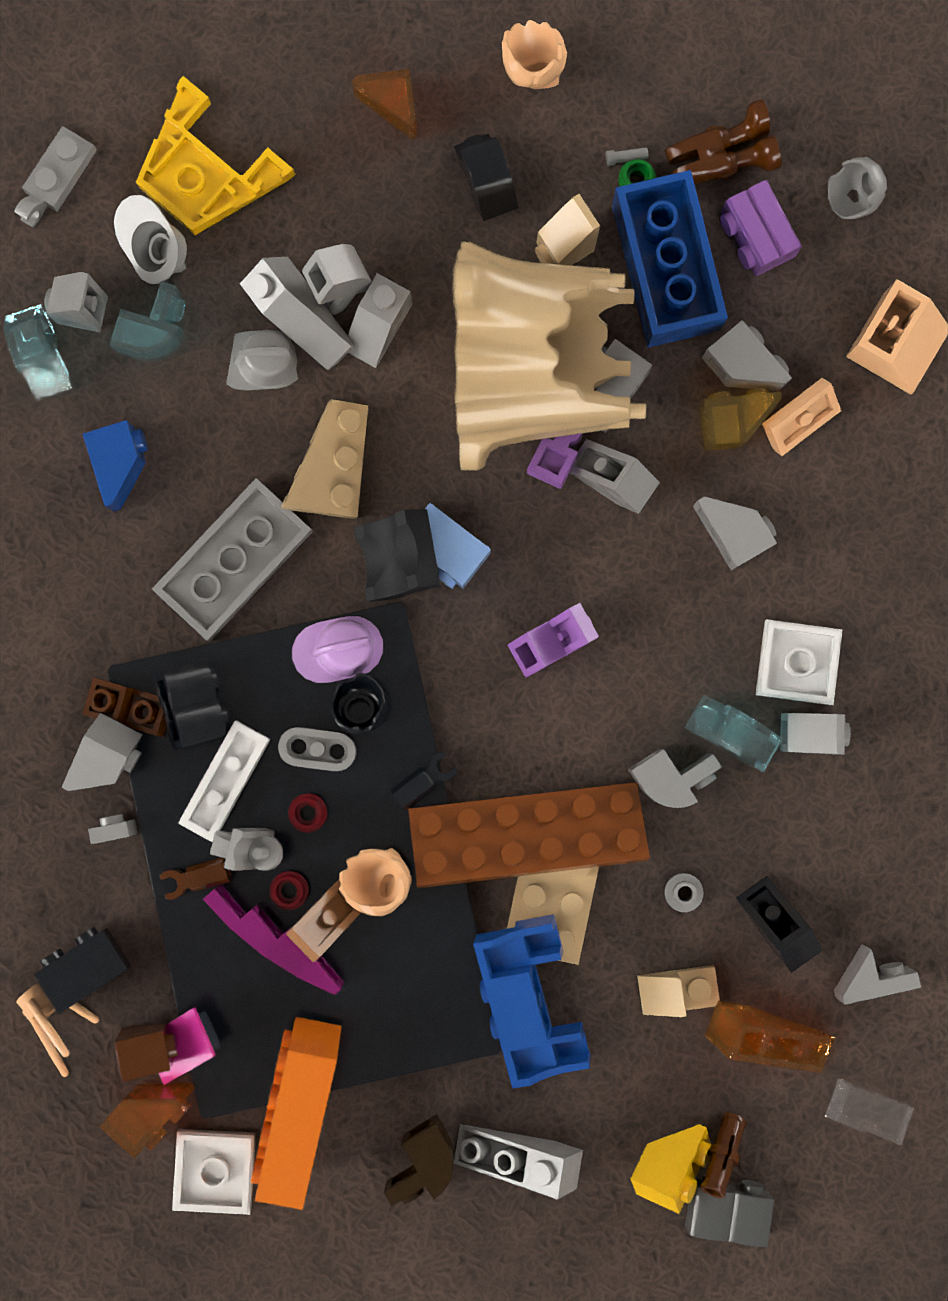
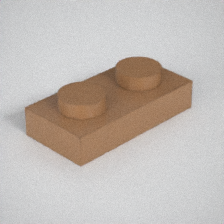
M340 879L286 933L312 962L320 958L361 913L345 901V897L339 890L341 885Z

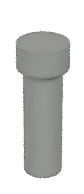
M646 147L616 152L614 150L606 151L607 167L635 159H648V149Z

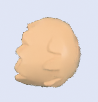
M528 20L526 26H522L520 23L514 24L510 31H505L502 40L504 68L515 85L532 89H544L559 84V76L565 68L567 51L564 40L557 29L552 28L547 22L539 25L532 20Z
M393 848L388 850H361L358 855L346 860L348 868L339 874L341 882L339 890L345 897V901L357 911L370 916H384L392 913L407 898L412 882L408 866L400 854Z

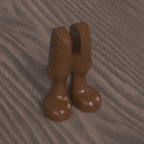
M763 99L749 104L746 117L740 124L730 129L720 125L710 126L706 131L688 137L665 149L668 163L671 165L699 157V161L686 164L672 172V174L691 170L694 184L716 179L728 180L729 177L737 173L738 168L747 166H758L765 171H774L779 169L782 163L777 139L774 136L768 137L770 132V116ZM758 141L755 145L737 152L726 151L736 144Z

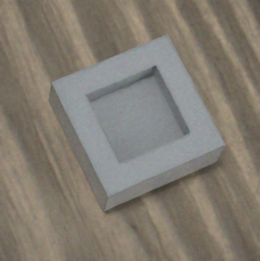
M123 814L100 818V826L88 829L91 844L138 834L135 819L124 821Z

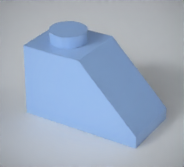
M429 503L425 509H427L439 580L451 589L456 584L464 589L491 554V549L433 504Z

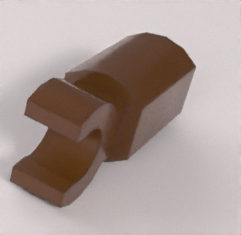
M220 857L187 866L186 872H182L179 869H170L160 874V880L171 877L178 884L175 891L164 895L165 899H177L189 888L192 892L230 883L232 881L231 870L224 868L226 858Z

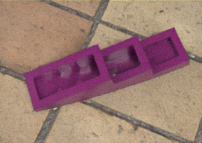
M223 885L218 886L203 898L208 906L232 931L264 957L297 978L333 995L341 990L344 981L325 958L321 956L315 962H312L286 935L293 925L283 933L259 904L246 914Z

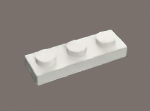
M234 721L178 824L213 842L215 832L221 831L271 739L239 721Z

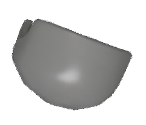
M869 157L852 158L851 160L844 161L842 163L843 168L831 176L828 181V200L832 210L841 219H857L867 216L877 210L886 195V176L881 166ZM850 190L858 191V202L853 203L847 196Z

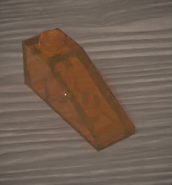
M723 1001L717 1002L705 1033V1037L730 1060L817 1073L822 1072L835 1040L830 1034L754 1007Z

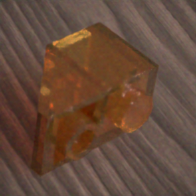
M163 1083L137 1084L102 1123L100 1128L135 1159L145 1146L152 1151L167 1133L162 1127L168 1120L176 1124L191 1106L186 1099L195 1087L191 1083H168L166 1085H163Z

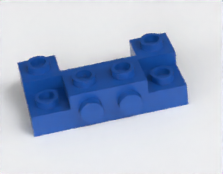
M554 914L516 921L513 928L477 934L473 945L483 978L480 980L481 996L484 1003L490 1004L492 1015H490L491 1033L494 1039L499 1038L512 1088L530 1086L545 1078L566 1072L590 1069L591 1054L583 1023L577 1022L552 1027L536 964L562 960L563 946Z

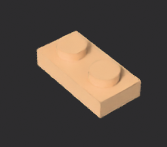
M824 378L819 379L762 423L775 452L783 456L841 411L832 384Z

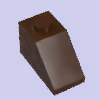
M166 1024L124 1027L114 1042L122 1082L171 1071L173 1058L178 1057L175 1034L167 1033Z

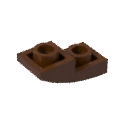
M93 677L83 715L97 718L102 713L129 728L154 736L164 737L166 723L158 695Z

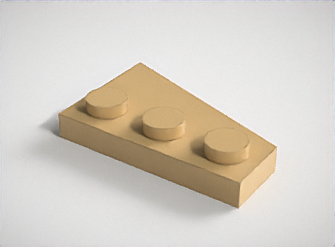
M333 399L327 403L310 441L311 444L302 464L299 465L294 476V482L288 495L285 496L280 509L342 518H358L368 405Z

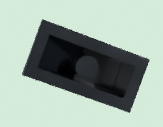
M765 876L736 897L771 949L791 973L823 951L811 927L768 876Z

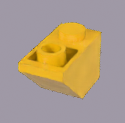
M699 1124L647 1143L631 1177L636 1194L680 1214L684 1202L689 1204L694 1197L697 1188V1180L695 1178L700 1167L705 1168L710 1160L708 1151L711 1147L707 1127Z

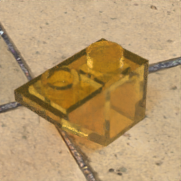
M755 388L746 391V395L731 397V392L728 391L708 395V399H704L699 407L704 452L742 448L782 400L781 392L769 393V388Z

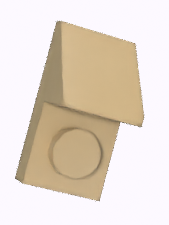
M714 965L637 975L643 1015L686 1017V1010L721 1006Z

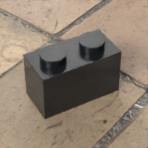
M94 926L74 939L78 945L74 949L64 954L60 948L40 961L43 968L34 973V976L58 1014L132 967L108 928L98 933Z

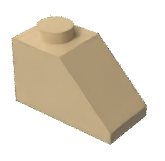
M580 194L572 197L538 231V247L535 248V252L541 263L573 265L594 252L600 225Z

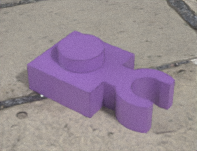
M583 433L554 437V441L548 438L542 439L527 468V474L562 489L578 455V452L570 447L577 445L581 441Z

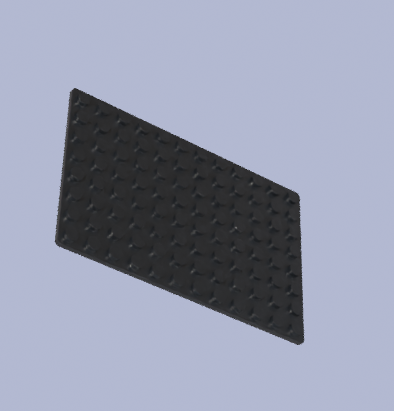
M397 602L116 664L109 668L108 676L110 682L157 695L154 674L163 670L206 660L209 668H213L217 674L219 687L215 691L216 699L219 705L225 707L228 714L229 725L226 727V735L234 721H239L271 739L221 831L232 833L233 828L271 829L275 831L274 838L280 842L283 849L282 860L276 868L267 871L258 869L231 870L232 881L222 884L246 914L259 904L284 933L339 880L340 872L348 868L346 860L358 855L361 850H388L393 848L400 854L412 876L407 898L392 913L384 916H370L360 913L323 953L322 956L344 981L339 992L333 995L297 978L255 950L232 931L208 906L203 898L218 886L192 892L189 888L182 896L173 900H167L164 896L171 891H175L178 884L171 877L160 880V874L170 869H179L182 872H186L187 866L220 858L210 853L211 841L178 824L226 736L174 750L167 728L164 737L154 736L133 729L142 734L136 750L142 753L135 767L129 773L178 1014L181 1016L192 1008H196L198 1013L205 1011L221 1048L214 1051L216 1056L190 1070L198 1110L202 1118L208 1119L268 1105L284 1030H293L295 1017L341 1025L337 1062L330 1091L491 1056L501 1051L499 1038L494 1039L490 1029V1015H492L490 1004L484 1003L481 996L480 980L483 978L473 945L477 930L467 884L458 883L417 888L408 810L405 811L390 791L420 767L426 770L432 757L438 753L407 610L404 604ZM359 616L369 620L379 630L383 639V654L379 663L370 672L366 673L375 677L388 695L389 710L378 728L366 734L355 735L341 730L331 717L330 701L332 695L335 693L338 683L348 679L330 683H316L304 678L297 671L292 660V647L296 637L304 628L327 620ZM296 727L341 732L353 739L356 744L357 755L353 764L342 771L305 768L286 763L279 754L278 744L281 736L287 730ZM302 739L296 740L293 744L294 751L298 754L304 753L306 743ZM335 744L331 748V754L334 758L341 759L344 756L345 750L342 745ZM438 761L437 768L442 772L440 761ZM438 780L434 783L437 788L411 808L449 804L444 781ZM310 793L319 796L325 802L327 819L321 828L307 833L294 828L289 820L288 810L291 802L296 797ZM309 805L304 806L302 816L307 820H312L315 816L314 808ZM285 871L300 873L306 879L309 886V894L305 903L295 910L280 909L273 903L270 897L271 882L278 874ZM286 883L283 887V892L286 896L293 897L296 895L297 890L293 884Z

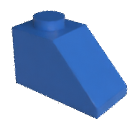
M127 420L83 433L104 506L113 512L122 509L146 464L143 452L148 451V445L142 430H136Z

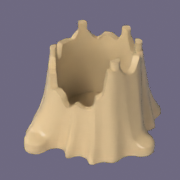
M461 242V250H458L454 273V300L457 315L455 400L461 470L477 471L482 469L490 452L500 446L551 437L629 428V419H645L646 404H630V397H615L594 390L615 376H630L631 361H615V359L601 351L604 343L607 341L608 329L607 324L602 321L599 314L618 304H634V289H618L625 288V274H610V269L513 260L490 252L473 243Z

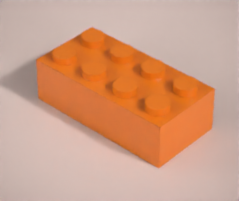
M295 1017L293 1030H284L250 1182L258 1184L255 1201L303 1210L337 1062L341 1025Z

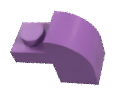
M578 603L550 621L520 636L507 646L525 678L587 645L599 636L593 627L591 619L584 611L582 605Z

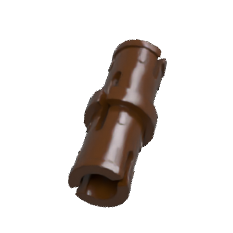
M725 1112L722 1115L716 1141L714 1144H711L708 1151L710 1160L703 1183L700 1186L704 1193L719 1199L725 1198L733 1166H737L740 1160L738 1149L747 1121L737 1114Z

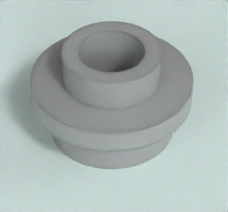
M679 873L672 876L664 889L667 903L679 912H690L696 909L701 904L704 894L700 881L688 873ZM683 886H688L691 889V895L686 900H681L678 897V890Z

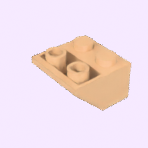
M896 279L883 293L846 357L911 395L947 337L948 324L929 297Z

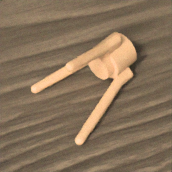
M38 982L22 994L16 1003L31 1022L61 1075L67 1077L69 1071L59 1052L63 1057H68L70 1052L47 1019L56 1010ZM78 1002L69 1007L92 1023L96 1024L99 1022L98 1016Z

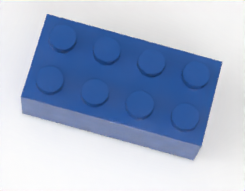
M691 170L616 187L612 208L632 289H634V297L647 348L720 331L728 316Z

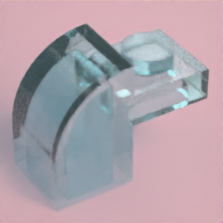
M160 282L150 317L120 309L109 344L118 354L140 361L155 362L168 358L180 348L186 334L174 323L175 321L180 322L183 318L185 300H182L183 295L176 285Z
M42 304L7 315L4 322V333L11 357L18 372H23L36 400L71 389L73 385L71 378L57 351L58 339Z
M705 695L700 699L684 727L693 734L722 748L734 758L761 772L765 771L782 741L777 734L752 717L728 704L724 705Z

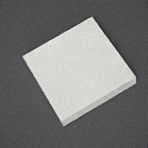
M765 620L756 695L834 705L843 630Z
M179 1129L176 1139L172 1211L250 1215L253 1183L250 1182L254 1169L256 1133Z

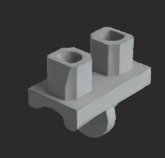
M233 828L232 833L216 831L210 851L212 855L226 858L224 868L233 871L251 869L271 870L280 864L283 857L282 846L274 838L275 831L267 828Z

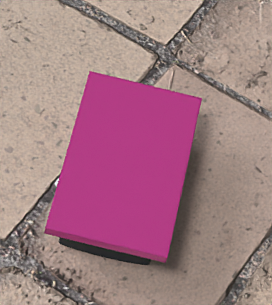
M192 1008L166 1025L167 1033L175 1034L178 1057L173 1058L171 1071L159 1073L163 1085L216 1056L214 1051L221 1048L213 1025L205 1011L198 1013L196 1008Z

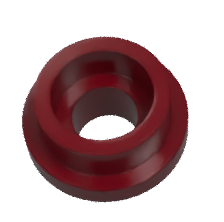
M310 793L302 794L291 802L288 817L291 824L297 830L307 833L314 832L325 823L327 807L319 796ZM306 805L312 806L315 810V816L312 820H307L302 816V809Z
M285 871L278 874L271 882L270 897L273 903L280 909L295 910L305 903L309 894V886L306 879L300 873ZM286 883H291L296 887L297 892L295 896L288 897L284 894L283 887Z

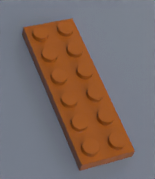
M637 782L408 809L417 888L648 861L650 858Z

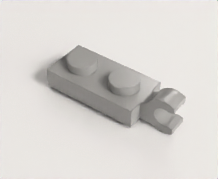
M61 127L22 186V189L29 196L23 198L14 211L17 215L21 216V221L34 228L47 207L58 212L97 151L93 144L67 128Z

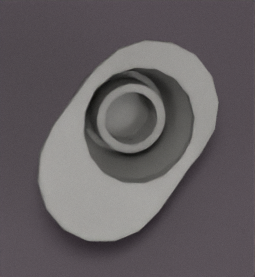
M131 195L124 199L116 210L114 218L115 235L140 278L149 284H161L168 280L173 273L184 271L186 269L184 262L187 256V244L185 237L179 229L169 224L161 209L152 199L143 195Z
M268 329L236 333L234 335L226 384L234 389L249 391L279 389L294 383L298 379L296 370L297 356L295 348L291 343V338L283 331Z

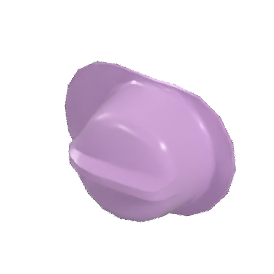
M347 616L318 622L304 628L296 637L292 647V660L297 671L304 678L313 682L330 683L354 677L357 672L366 674L379 663L383 654V639L379 630L369 620L359 616Z

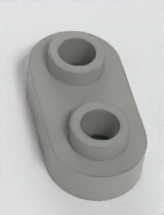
M296 727L287 730L281 736L278 744L279 754L286 763L305 768L342 771L353 764L357 755V748L353 739L341 732ZM298 739H302L306 743V750L302 754L296 753L293 749V744ZM335 744L342 745L345 750L344 756L341 759H336L331 754V748Z

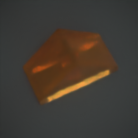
M402 69L356 75L352 80L354 96L411 140H414L418 134L410 70Z

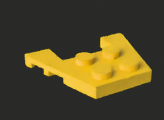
M183 76L176 87L178 92L170 110H166L164 115L166 120L160 134L151 145L136 183L156 203L194 235H197L289 181L295 176V173L291 166L267 148L244 175H239L194 137L188 130L211 105V102L207 95Z

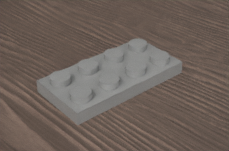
M257 478L152 588L160 598L209 642L313 532L294 512L280 509L283 502Z

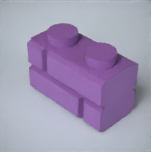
M767 180L730 197L725 202L721 211L723 215L720 216L722 228L729 237L734 235L740 247L737 251L739 260L745 269H752L755 277L796 257L802 246Z

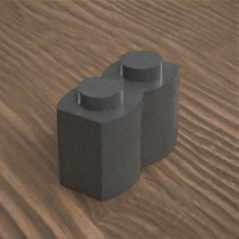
M703 1174L702 1179L695 1178L697 1180V1188L693 1199L688 1204L685 1227L691 1236L714 1241H730L747 1246L768 1247L774 1198L768 1190L764 1189L765 1186L762 1183L753 1180H741V1186L728 1184L725 1198L719 1199L707 1195L700 1189L705 1174Z

